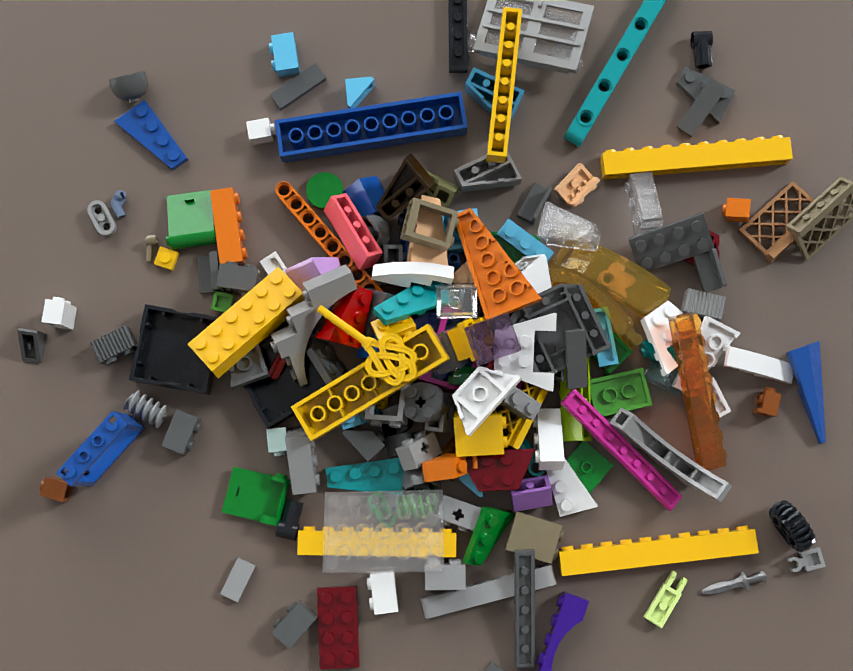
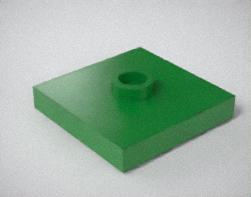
M582 441L566 459L589 494L613 467L611 462L586 441Z

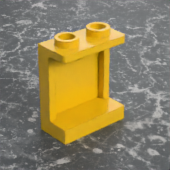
M498 411L497 414H490L470 437L465 432L459 414L455 413L456 457L504 454V448H508L507 436H503V429L507 428L506 416L502 417V411Z

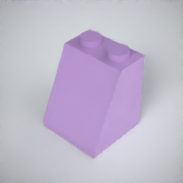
M311 257L285 269L294 284L303 291V282L336 269L341 265L339 257Z

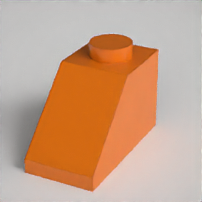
M446 453L422 462L424 482L454 479L468 473L466 456L456 457L455 453Z

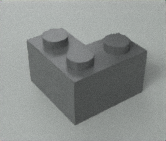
M226 261V264L220 263L216 287L223 293L235 295L248 293L260 282V270L256 269L257 266L245 264V267L237 266L238 263Z

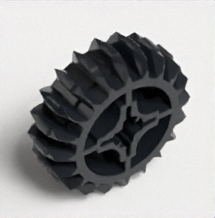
M782 500L775 503L769 509V517L772 523L793 549L803 552L811 548L816 542L815 534L809 526L810 524L792 503Z

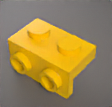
M411 315L408 319L389 325H384L379 319L370 322L378 341L383 335L388 333L398 334L403 339L416 331V325ZM389 340L387 343L395 344L396 342Z

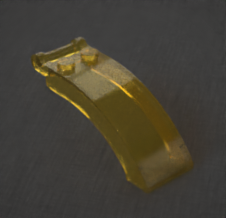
M570 231L566 234V240L556 258L552 259L550 263L552 267L563 271L567 276L607 294L643 318L664 304L672 291V288L634 262ZM572 243H577L566 264L561 263Z
M548 264L552 287L557 284H582L593 309L602 308L611 321L612 331L630 349L642 343V336L635 333L632 327L634 326L632 319L625 315L617 301L601 285L573 269Z

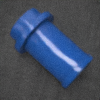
M450 253L447 257L448 266H453L454 269H457L461 263L460 257L457 253Z

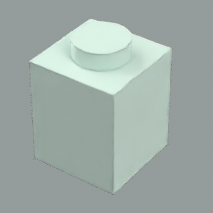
M287 427L266 429L268 452L274 453V456L286 455L285 437L288 430Z

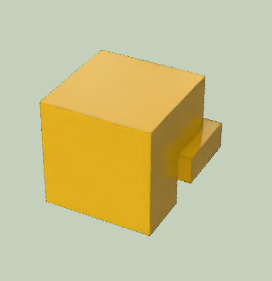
M485 316L474 320L472 318L466 319L458 323L453 329L447 331L458 361L470 358L471 361L478 360L486 355L485 350L495 347V336Z

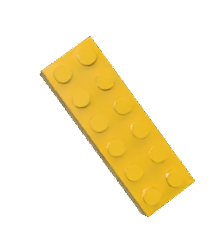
M277 267L190 341L188 345L214 375L220 378L257 344L286 321L288 316L286 308L305 301L302 291Z

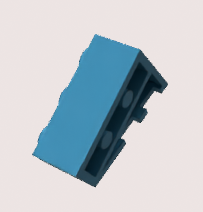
M473 67L465 83V92L491 115L495 77ZM514 86L511 121L524 95V90Z

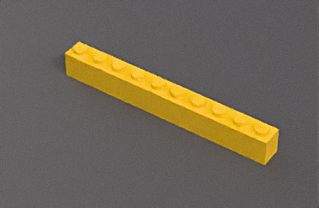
M777 135L771 139L757 137L746 141L745 138H741L734 142L720 140L712 144L705 141L697 145L683 143L676 147H672V145H663L660 148L647 146L641 150L626 148L623 151L616 152V150L610 149L602 153L600 166L602 180L783 165L788 164L793 159L790 137Z
M748 525L736 526V530L729 531V528H718L715 533H710L709 530L697 531L698 535H690V532L678 533V537L672 538L670 534L659 535V539L651 540V537H641L637 542H632V539L620 540V544H612V541L600 542L601 546L593 547V543L581 544V548L573 549V546H563L557 555L559 572L561 576L757 554L759 551L755 529L748 528Z

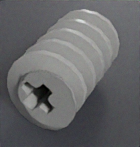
M137 390L128 397L123 410L128 409L130 414L135 413L136 417H141L143 421H148L150 425L155 424V428L158 429L167 417V405L159 408V401L153 404L154 398L152 397L146 401L147 394L139 397L141 391Z

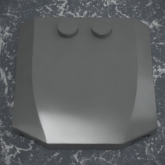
M557 284L538 293L543 299L542 301L515 311L509 318L512 325L557 313L556 331L535 330L534 372L555 374L566 368L565 330H586L587 358L611 348L582 284Z

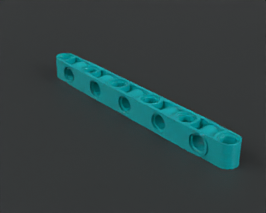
M666 0L643 1L563 139L580 148ZM635 26H640L643 30H638ZM622 56L625 61H620L617 57ZM599 87H605L607 91L602 92ZM585 117L589 122L584 123L580 118Z

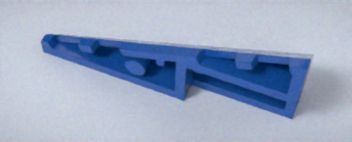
M817 341L786 352V355L800 388L797 390L818 444L826 442L820 342Z

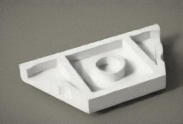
M478 366L457 389L452 397L457 406L465 432L469 437L522 380L520 376Z

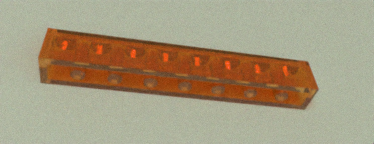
M693 312L668 317L696 463L708 471L727 466L725 460L727 459V453L722 444L723 433L719 429L718 423L720 417L715 408L716 396L712 392L711 387L713 380L707 366L709 365V359L705 354V339L700 329L702 326L701 319L698 313Z

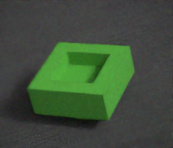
M215 291L211 310L221 313L226 312L233 306L235 296Z

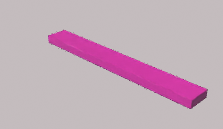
M572 389L560 404L668 511H672L683 496L576 389Z

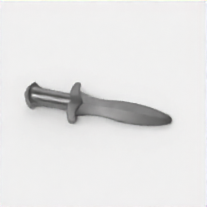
M762 570L750 576L740 572L741 576L738 578L712 584L704 588L701 593L718 594L738 587H743L748 591L749 584L759 581L766 582L767 575Z

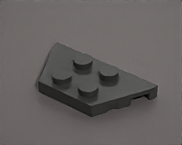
M317 327L312 331L313 337L309 339L306 353L327 385L347 373L344 363L337 357L334 347L326 340L315 338L317 333L321 332V329Z

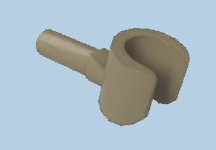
M148 235L145 238L147 246L146 261L151 262L152 245H158V237L156 235Z

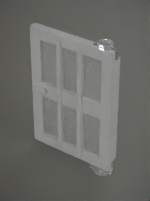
M487 0L478 33H471L469 37L468 52L479 53L480 56L497 59L503 7L522 9L517 55L518 64L569 74V72L576 74L577 70H582L584 60L580 58L594 11L593 5L567 0Z

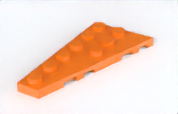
M471 208L459 212L457 218H459L457 230L486 321L490 322L542 301L543 299L475 212Z

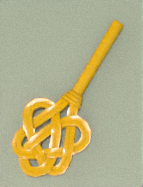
M320 305L317 312L362 344L364 350L369 354L365 361V369L369 375L382 377L392 386L401 385L403 382L416 378L418 372L416 365L418 360L417 353L413 349L406 347L403 339L398 334H385L379 341L371 337H365L324 306ZM389 340H394L397 344H391L387 342ZM372 346L379 348L380 352H376ZM387 349L398 351L399 354L389 353ZM381 359H383V361H384L386 367L388 368L387 370H386L384 364L382 363ZM392 360L399 361V366L395 367ZM373 363L375 364L378 371L374 370ZM410 369V373L406 375V370Z

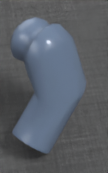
M123 190L117 191L110 203L117 219H122L126 216L122 207L127 195Z

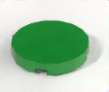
M330 172L315 174L306 185V195L309 202L314 207L322 210L326 207L331 196L343 194V186L340 179Z

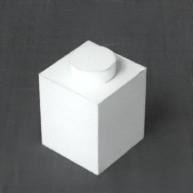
M269 118L246 122L249 140L252 145L274 141L273 135H276L274 123L271 124Z

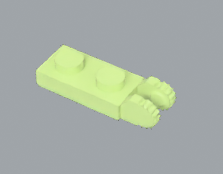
M675 571L670 572L643 616L661 629L680 599L681 592L687 583V579L683 577L679 580L675 590L670 586L677 575Z

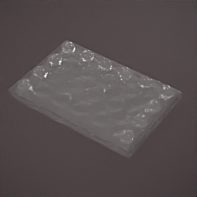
M443 490L325 492L323 573L444 572Z

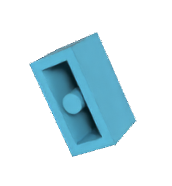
M293 32L271 35L272 42L269 43L270 54H274V60H271L273 72L276 71L278 77L300 74Z

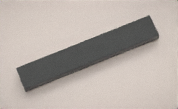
M534 549L514 550L515 668H535Z

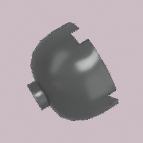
M145 71L108 80L113 94L121 100H128L129 103L140 101L139 97L143 96L148 88Z
M375 214L362 216L363 221L379 247L382 248V245H388L391 238V228L388 222L383 217Z
M422 466L418 469L406 470L402 477V493L408 497L416 493H420L421 497L426 494L431 495L438 492L439 487L441 488L440 480L424 482Z

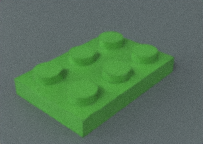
M643 368L590 380L591 404L603 417L616 414L621 407L630 411L652 406Z

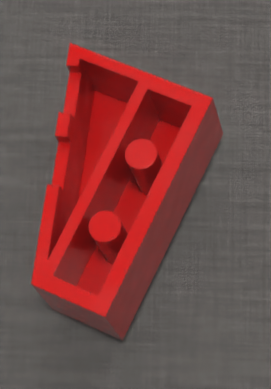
M357 286L356 290L346 294L333 304L334 309L332 313L363 334L373 291ZM325 319L324 327L315 337L348 347L360 348L361 346L359 341L328 319Z

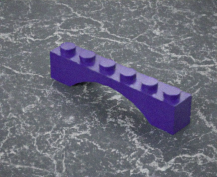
M565 591L563 595H559L556 603L558 610L556 614L552 615L550 621L552 628L550 634L547 633L543 644L546 646L544 652L539 654L537 660L539 667L537 671H552V663L559 643L569 630L583 621L589 603L587 599Z

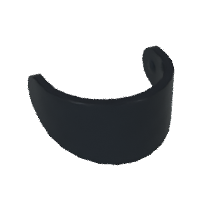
M408 418L407 426L401 425L400 428L389 427V424H382V427L379 428L382 434L388 437L406 432L412 427L414 422Z

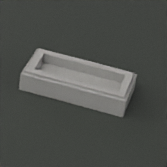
M238 557L220 594L239 602L256 565Z

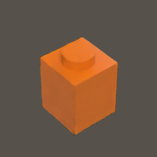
M727 198V204H723L722 215H725V220L749 223L751 199Z

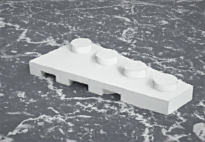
M705 316L672 386L691 395L707 376L706 373L718 362V358L722 353L726 352L727 347L730 346L734 338L740 335V332L709 316Z

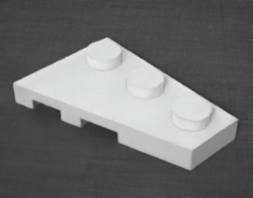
M565 457L563 470H546L560 517L598 507V504L579 480Z

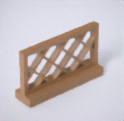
M792 181L753 216L749 223L743 225L738 232L766 257L765 260L771 264L795 242L793 233L788 232L786 228L788 215H798L802 212L801 202L810 204L814 199ZM791 188L798 193V198H787V192ZM776 202H784V211H774V204ZM787 202H798V211H788ZM762 214H771V223H760V216ZM774 214L785 215V223H774ZM748 227H757L758 235H750L745 230ZM761 227H771V236L761 235ZM774 227H785V234L783 236H774ZM761 239H771V247L768 250L761 245Z

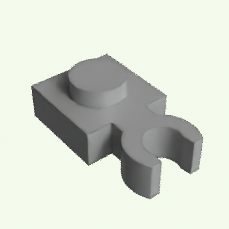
M820 547L799 552L800 558L793 556L787 558L789 562H796V566L790 569L791 572H798L802 567L806 572L826 567Z

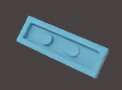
M509 218L497 233V235L525 256L545 254L548 262L554 254L552 250Z
M608 307L594 309L611 345V348L596 354L598 366L605 367L619 364Z

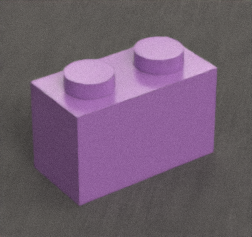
M547 475L523 479L519 490H510L514 512L553 505L552 489Z

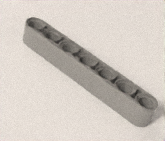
M552 564L535 567V590L557 584ZM514 573L467 585L466 590H448L421 598L425 619L514 596Z

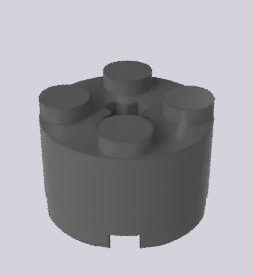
M418 382L405 389L404 414L407 418L415 422L434 423L440 420L442 415L446 413L448 398L439 386Z

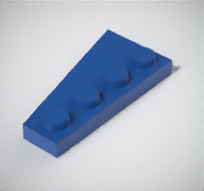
M145 100L114 120L117 125L122 127L172 170L188 161V158Z

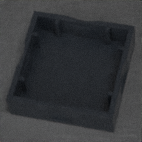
M145 304L140 326L139 344L134 354L129 380L210 395L214 373L195 354L188 343L219 317L199 313H182L170 308Z
M271 336L260 344L268 372L277 353L273 352L270 342L273 341ZM306 351L304 368L307 384L300 386L297 380L293 381L289 370H292L291 365L287 366L285 363L278 379L267 377L243 386L251 396L253 405L268 429L276 427L295 415L291 406L326 386Z

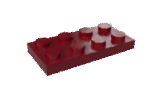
M357 585L317 587L320 669L360 667Z

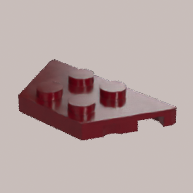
M534 449L504 450V454L477 456L478 469H473L472 456H466L468 474L479 492L519 490L534 455Z

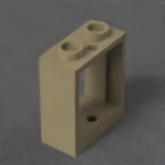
M414 197L408 204L400 239L445 252L454 243L453 231L459 223V218H457L458 211ZM419 208L449 217L443 241L414 233Z

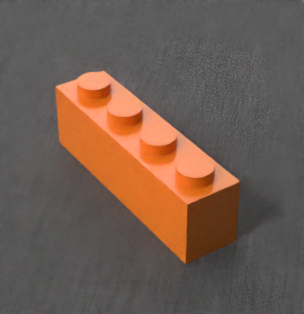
M233 187L211 190L210 196L219 262L226 264V261L238 263L237 266L245 265V259H248L246 247L243 248L242 242L245 240L244 229L240 227V222H243V218L237 204H240L239 193H236Z

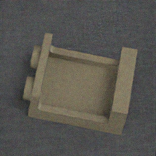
M516 511L504 549L514 552V550L534 549L535 559L552 564V560L557 558L559 549H556L558 541L562 540L564 530H562V525Z

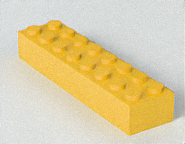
M426 324L403 338L405 346L413 349L418 357L416 363L418 372L413 380L403 382L401 385L392 386L382 377L369 375L365 369L364 362L291 406L310 441L319 439L449 361L450 357L431 325ZM387 349L389 353L399 354L398 351ZM381 359L382 363L384 364V366H385V368H386V370H387L388 368L386 367V365H385L383 359ZM392 360L395 367L399 366V361ZM373 363L374 370L378 371L375 364ZM410 369L406 370V375H408L410 373Z

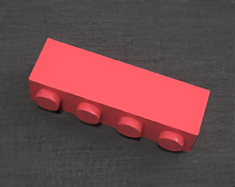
M348 194L331 196L323 211L358 269L362 270L373 267L383 254L381 248Z

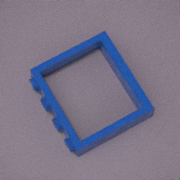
M112 411L56 473L70 486H94L143 432L145 427L132 415ZM114 416L118 420L112 424L109 420ZM87 470L90 472L88 475H84Z

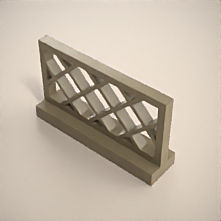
M840 176L786 225L788 232L793 233L804 260L808 261L853 220V211L847 215L850 206L853 208V181ZM844 206L841 215H838L840 207ZM827 218H830L828 227H824ZM836 219H839L838 225L834 227ZM813 231H816L814 240H812ZM826 231L825 236L820 240L822 232ZM809 243H812L811 249L807 252Z

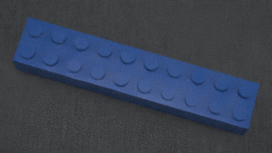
M462 91L275 120L279 154L283 163L467 135L468 130Z

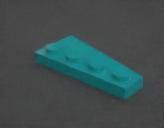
M432 280L431 286L416 283L375 306L373 314L384 325H389L408 319L410 315H421L433 308L435 310L441 309L446 304H457L459 298L442 282Z
M399 458L325 468L328 488L405 496L402 493L404 470Z

